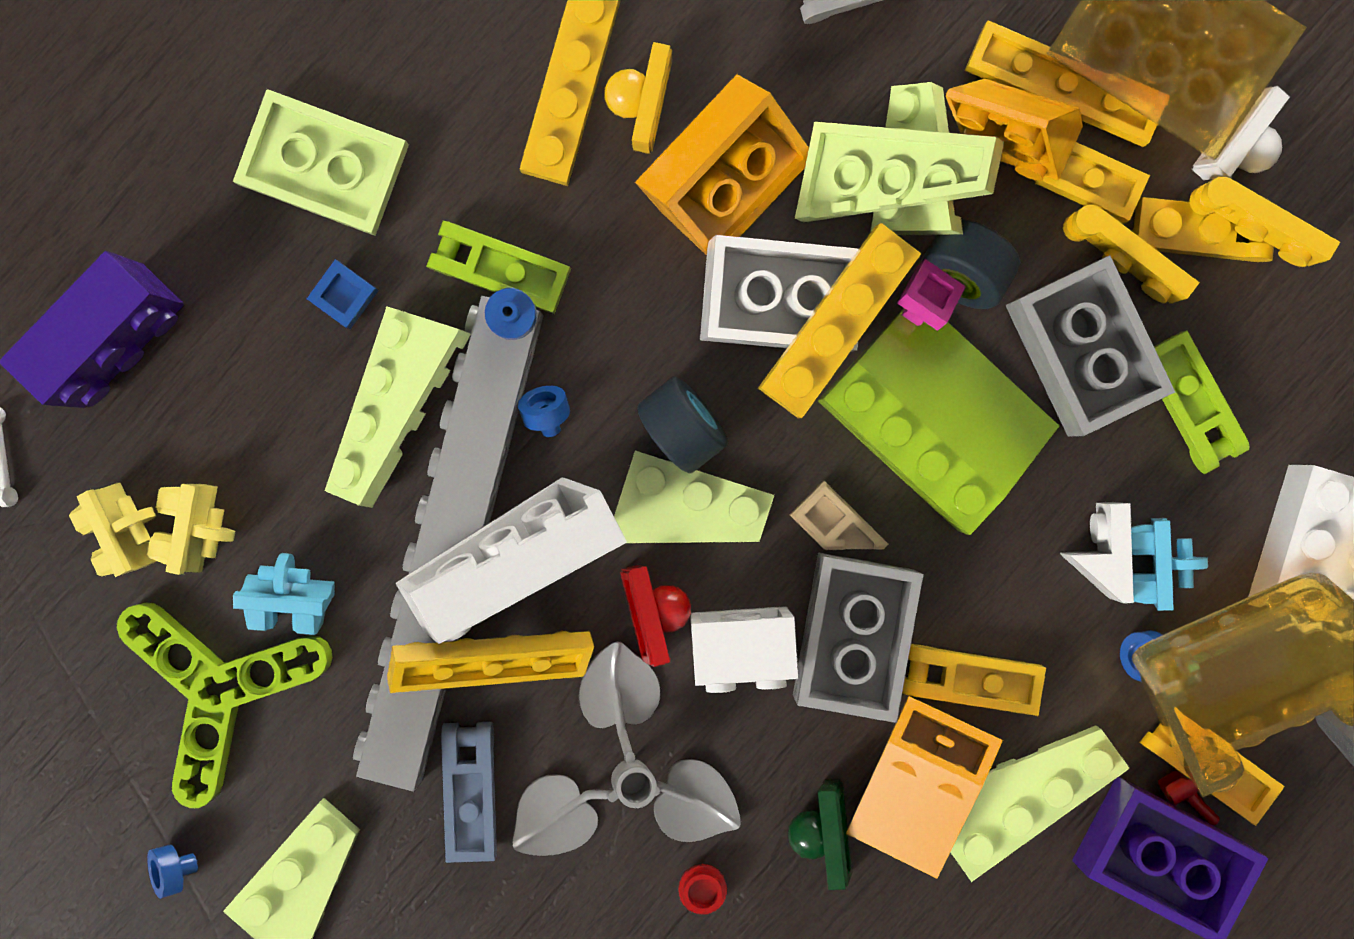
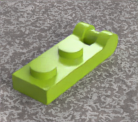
M442 222L438 233L442 239L437 253H431L427 268L492 292L505 288L519 289L532 299L536 308L555 315L571 271L570 266L454 223ZM460 244L472 248L466 265L454 261Z
M1188 331L1179 332L1154 346L1175 390V393L1162 398L1189 447L1191 459L1198 470L1206 474L1219 467V461L1231 455L1235 458L1248 451L1250 448L1249 442ZM1216 427L1219 431L1220 439L1210 444L1205 432Z

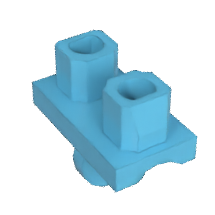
M1167 518L1151 519V524L1131 527L1132 555H1152L1153 573H1133L1134 602L1154 604L1158 611L1174 610L1172 570H1178V588H1194L1193 570L1207 569L1208 558L1193 557L1191 538L1177 539V557H1172L1170 520H1167Z
M281 553L276 560L275 567L260 566L258 575L248 574L246 576L241 591H235L233 594V609H243L246 626L250 630L266 631L273 629L278 622V612L292 613V628L297 634L315 635L320 630L326 609L335 595V582L311 580L309 569L295 568L294 556L288 553Z

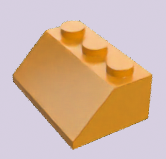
M737 74L635 183L659 211L707 255L708 242L715 235L740 237L804 170L809 147L771 93Z

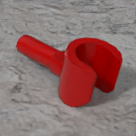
M1177 770L1158 780L1160 789L1171 804L1176 806L1182 801L1187 800L1209 824L1213 826L1218 824L1220 817L1201 799L1197 793L1196 785L1186 778L1184 774Z

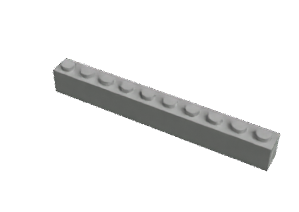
M481 296L479 307L471 306L465 324V332L471 334L467 353H459L455 362L452 380L458 382L454 401L447 400L442 412L440 428L445 429L446 433L442 449L435 447L429 461L427 474L434 477L430 495H422L419 501L415 523L421 524L417 543L410 542L403 562V571H407L409 574L490 523L519 413L518 402L525 390L544 317L538 310L536 324L527 336L517 340H507L492 332L486 323L485 306L489 297ZM509 309L506 312V316H510L513 310ZM398 589L390 613L391 618L397 619L392 638L385 637L378 658V665L384 666L380 685L373 684L366 703V713L372 714L368 732L361 731L357 739L353 760L360 761L356 777L414 792L423 780L446 688L390 693L387 673L392 646L406 645L412 642L437 643L424 633Z

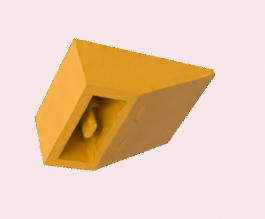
M988 79L950 88L946 94V99L961 134L997 137L1004 141L1001 162L1016 166L1015 170L1019 174L1033 180L1042 181L1044 176L1059 181L1083 127L1080 108Z
M909 696L846 834L937 879L984 785L1003 740Z

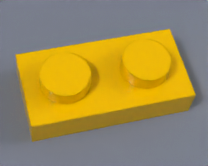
M1076 142L1059 181L1044 176L1042 181H1036L1035 184L1084 206L1096 205L1124 224L1130 221L1150 175Z

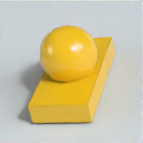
M653 42L646 76L634 69L620 70L611 76L605 87L604 98L608 108L614 114L623 118L637 117L632 136V145L635 151L649 154L650 151H653L672 65V49H670V45Z

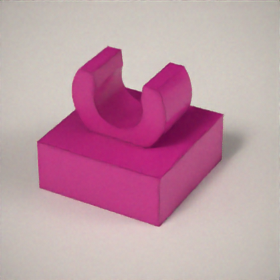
M925 259L916 267L897 303L905 308L902 313L903 317L917 326L925 322L938 331L948 322L966 286Z

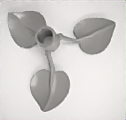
M622 642L611 643L594 657L587 667L579 689L580 707L590 725L596 728H606L616 724L625 761L619 763L612 773V788L610 790H587L580 794L577 784L571 778L564 775H546L533 781L522 794L518 804L513 836V848L516 851L529 855L548 856L566 853L582 846L591 838L598 826L597 813L586 802L590 799H608L610 802L619 799L630 808H641L648 805L655 796L659 795L654 803L655 819L660 829L668 837L681 842L701 841L719 833L740 828V814L730 787L720 773L706 762L696 759L679 760L671 766L666 784L660 781L656 782L648 767L643 762L635 760L625 723L640 724L652 716L659 704L660 686L651 667Z

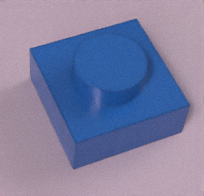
M335 259L309 294L307 300L341 325L351 330L379 290Z

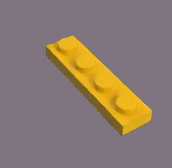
M567 0L520 165L521 173L568 186L621 0Z
M989 20L983 26L965 68L966 72L980 78L1080 108L1083 122L1141 147L1150 143L1168 101V97Z
M884 224L876 225L758 389L797 418H803L921 253Z
M560 631L546 635H510L505 638L478 640L464 638L440 644L412 642L406 645L392 646L387 673L390 693L583 677L586 673L594 644L590 631L573 633Z

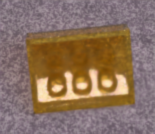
M1078 0L1046 54L1205 156L1216 160L1307 27L1265 0Z

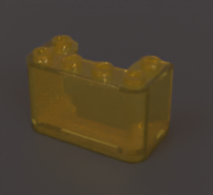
M1320 573L1301 574L1153 639L1140 646L1132 656L1133 664L1175 755L1202 797L1214 792L1229 790L1236 785L1244 772L1243 763L1236 752L1241 748L1259 745L1267 737L1290 727L1305 725L1311 722L1314 717L1329 710L1343 723L1354 726V599L1327 576Z

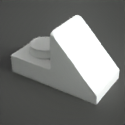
M1096 503V514H1092L1090 519V534L1092 541L1097 543L1098 551L1060 552V554L1109 599L1121 603H1134L1130 503Z

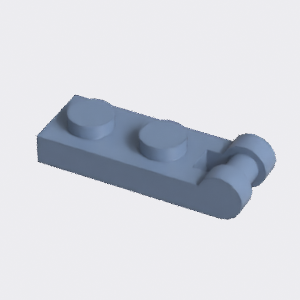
M477 722L476 727H460L459 723H443L441 742L446 863L495 861L497 857L493 722ZM476 746V760H460V747Z

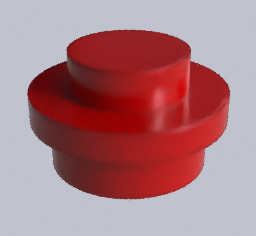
M694 865L683 873L679 881L680 900L693 913H712L719 909L726 899V880L723 874L711 865Z

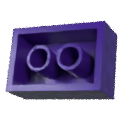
M104 251L0 359V364L42 405L76 408L92 407L108 394L110 390L108 383L120 371H128L141 360L144 355L142 348L154 336L159 337L174 326L178 319L176 313L185 304L144 264Z
M1117 777L1072 861L1088 878L1205 939H1226L1269 858L1244 841L1137 785Z

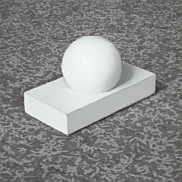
M1278 86L1247 92L1195 162L1192 170L1203 180H1210L1224 176L1230 178L1237 168L1249 173H1260L1271 168L1278 162L1282 153V141L1276 130L1269 127V124L1290 97Z

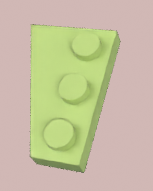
M932 82L891 86L886 128L949 133L943 87ZM953 200L873 212L871 232L876 225L882 223L897 235L963 234L961 217L955 215Z
M635 451L614 518L627 543L760 542L774 495L698 470L693 473H687L673 462Z
M323 798L223 912L254 939H313L360 829Z

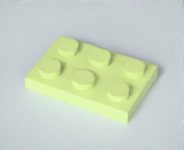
M267 89L233 182L376 236L409 144L403 139Z

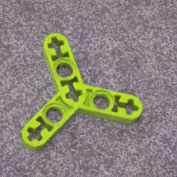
M145 602L128 607L121 613L117 622L118 635L124 644L188 699L172 781V792L175 799L181 805L188 808H200L207 805L222 789L238 706L316 679L329 669L333 658L332 649L328 642L319 636L307 635L225 663L162 607L155 603ZM148 615L151 621L147 627L157 637L169 632L171 637L160 643L155 651L152 646L160 641L151 633L138 635L135 630L138 628L139 623L134 619L135 617L140 618ZM174 644H182L191 652V664L184 671L173 668L169 663L168 652ZM303 645L306 646L308 652L317 651L319 660L313 663L312 671L308 664H302L287 671L285 661L303 653ZM278 652H283V659ZM255 661H266L274 669L275 676L270 686H258L252 681L250 669ZM287 673L289 674V676H290L292 679H290V680L287 679ZM212 677L216 683H223L237 677L238 684L240 685L222 693L220 700L217 695L209 696L206 692V687L212 684ZM200 724L212 725L217 730L219 742L214 749L202 748L197 743L195 732ZM201 760H214V763L210 762L202 767L200 779L202 783L208 785V788L198 795L194 794L195 786L188 784V780L197 775Z

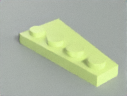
M814 122L795 219L802 222H810L993 194L1004 141L991 136Z
M386 307L325 488L326 492L360 506L373 507L403 455L399 448L408 432L411 430L416 431L425 416L421 408L433 387L441 388L450 372L445 366L456 347L464 348L471 335L470 333Z
M1093 726L1038 748V752L1018 760L1013 758L996 765L995 769L989 771L950 853L972 882L1130 768L1103 730L1098 726Z

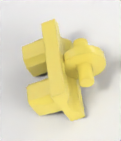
M121 483L97 490H87L76 496L80 505L70 513L69 517L76 531L83 535L94 532L101 548L92 552L90 559L97 575L114 574L117 577L157 562L147 556L150 536L144 523L156 517L152 507L137 511L131 496L126 495Z
M181 484V487H161L159 489L156 503L158 513L175 516L173 533L154 532L150 538L147 556L166 564V572L178 575L184 574V572H202L205 557L216 558L219 541H234L235 531L221 527L224 510L214 508L217 486Z

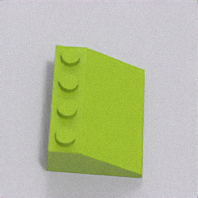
M903 308L824 393L818 402L958 532L971 535L1007 496L1058 429L1059 425L951 324L947 322L938 331L925 322L917 326L902 316L905 310Z

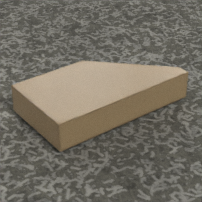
M822 481L789 514L825 550L884 549L888 545L825 481Z

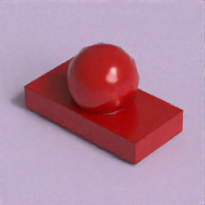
M635 565L621 569L622 572L620 574L643 662L653 667L670 663L663 633H674L682 629L688 622L691 615V602L687 594L679 587L673 585H661L652 590L647 566Z

